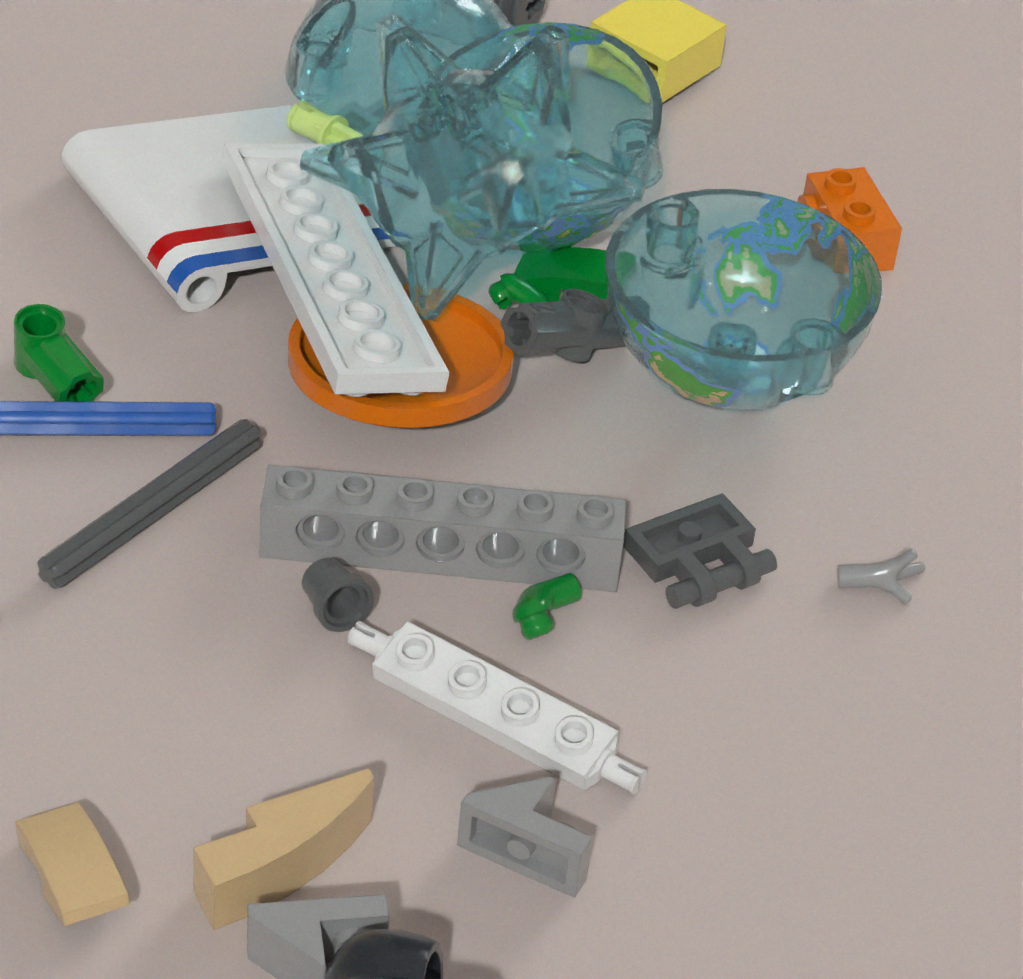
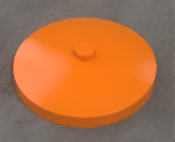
M402 284L449 370L446 392H423L415 396L401 393H370L361 397L334 394L298 318L290 329L288 338V367L299 389L323 408L340 416L367 424L396 428H421L457 422L474 416L493 405L505 393L512 378L514 352L504 344L505 335L500 325L501 321L481 305L457 294L436 288Z

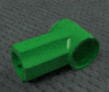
M33 304L20 309L14 316V365L19 373L25 377L37 379L55 401H93L103 392V376L65 333V318L61 311L47 304Z

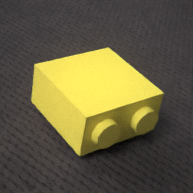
M627 0L591 21L590 31L598 32L607 37L602 42L588 43L586 63L605 72L609 77L618 79L642 92L646 97L663 103L721 66L727 24L680 0Z

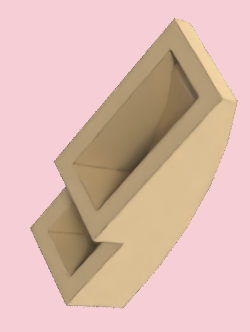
M369 768L246 807V830L193 847V891L214 930L246 918L248 904L278 902L291 895L327 869L355 842L372 821L374 776Z

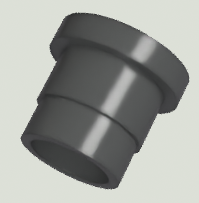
M323 558L317 560L307 568L303 575L302 588L313 604L315 617L327 630L333 632L350 630L352 627H356L355 624L358 621H363L370 613L374 602L372 588L361 576L350 573L336 559Z

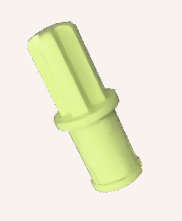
M304 100L299 101V105L294 104L288 113L287 127L291 131L307 137L316 144H325L330 154L337 152L364 167H369L374 163L375 157L380 152L378 142L350 128L348 120L341 115L332 116Z

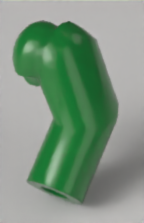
M515 273L500 275L501 280L491 284L488 291L493 302L502 310L510 308L515 302L518 305L521 303L548 302L546 295Z
M567 573L531 585L521 593L513 609L512 616L514 623L519 622L522 636L525 639L532 640L551 632L554 628V623L548 612L578 602L581 599V589L576 577L572 573Z

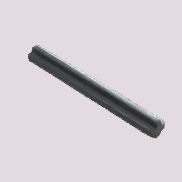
M240 419L38 560L37 564L40 570L38 575L43 582H47L53 589L62 588L256 451L262 444L259 437L262 433L257 425L253 426L247 419Z

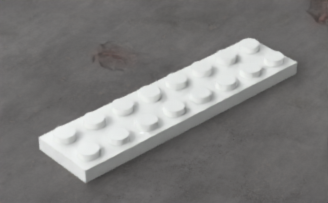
M224 143L222 163L334 394L361 397L370 393H401L415 396L423 392H446L449 370L326 145Z

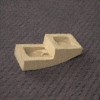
M79 802L15 821L19 845L39 872L43 896L64 926L130 905L128 892L116 865L96 827Z

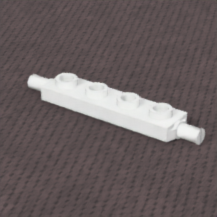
M358 621L355 624L356 628L352 627L348 635V644L375 657L372 663L373 677L379 682L584 791L603 778L626 789L633 795L637 794L639 787L643 786L647 770L641 769L616 756L619 745L618 730L409 621L390 636L366 625L363 621Z

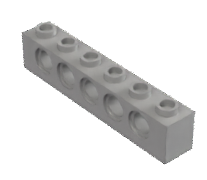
M268 464L260 504L259 557L312 563L323 558H333L343 566L537 584L572 573L576 577L580 589L617 592L624 543L626 499Z

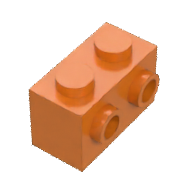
M865 167L835 168L829 171L807 173L804 193L798 197L797 205L831 220L847 231L866 250L874 262L877 272L894 270L902 227ZM820 220L813 223L811 235L815 240L817 252L826 259L836 277L853 275L852 247L847 235L841 234L839 238L834 240L831 248H826L820 240V233L825 228L823 221Z

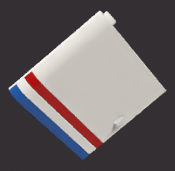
M290 105L90 129L79 132L70 138L64 146L61 158L67 172L177 305L186 312L197 313L208 309L220 298L225 288L227 273L272 266L222 163L224 143H316L305 136L303 137L291 131L287 127V116L292 108ZM332 153L333 160L381 248L411 244L412 234L336 153Z

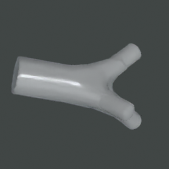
M912 548L902 555L885 562L838 565V588H880L893 594L903 604H908L912 599V595L897 581L923 573L925 565L922 562L911 563L918 557L917 552Z

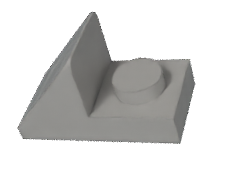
M545 777L466 794L461 801L457 846L575 898L587 880L593 837L576 830L567 823L551 819L555 778Z
M386 894L248 904V959L277 979H325L326 964H329L336 951L355 934L368 930L389 929V909Z

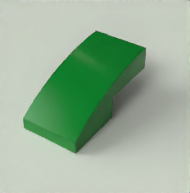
M568 247L555 251L550 250L556 248L539 249L523 253L514 272L546 295L548 302L560 301L566 289L583 290L600 299L615 298L614 296H616L626 273L629 255L581 247Z

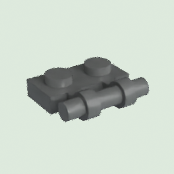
M723 493L626 528L624 532L623 547L654 583L672 576H676L680 581L666 587L665 590L666 599L674 609L690 603L695 607L702 606L714 601L717 593L734 586L740 590L758 584L761 576L777 569L776 557L770 549L754 554L748 549L753 546L756 528ZM720 559L724 564L709 571L704 566V564Z

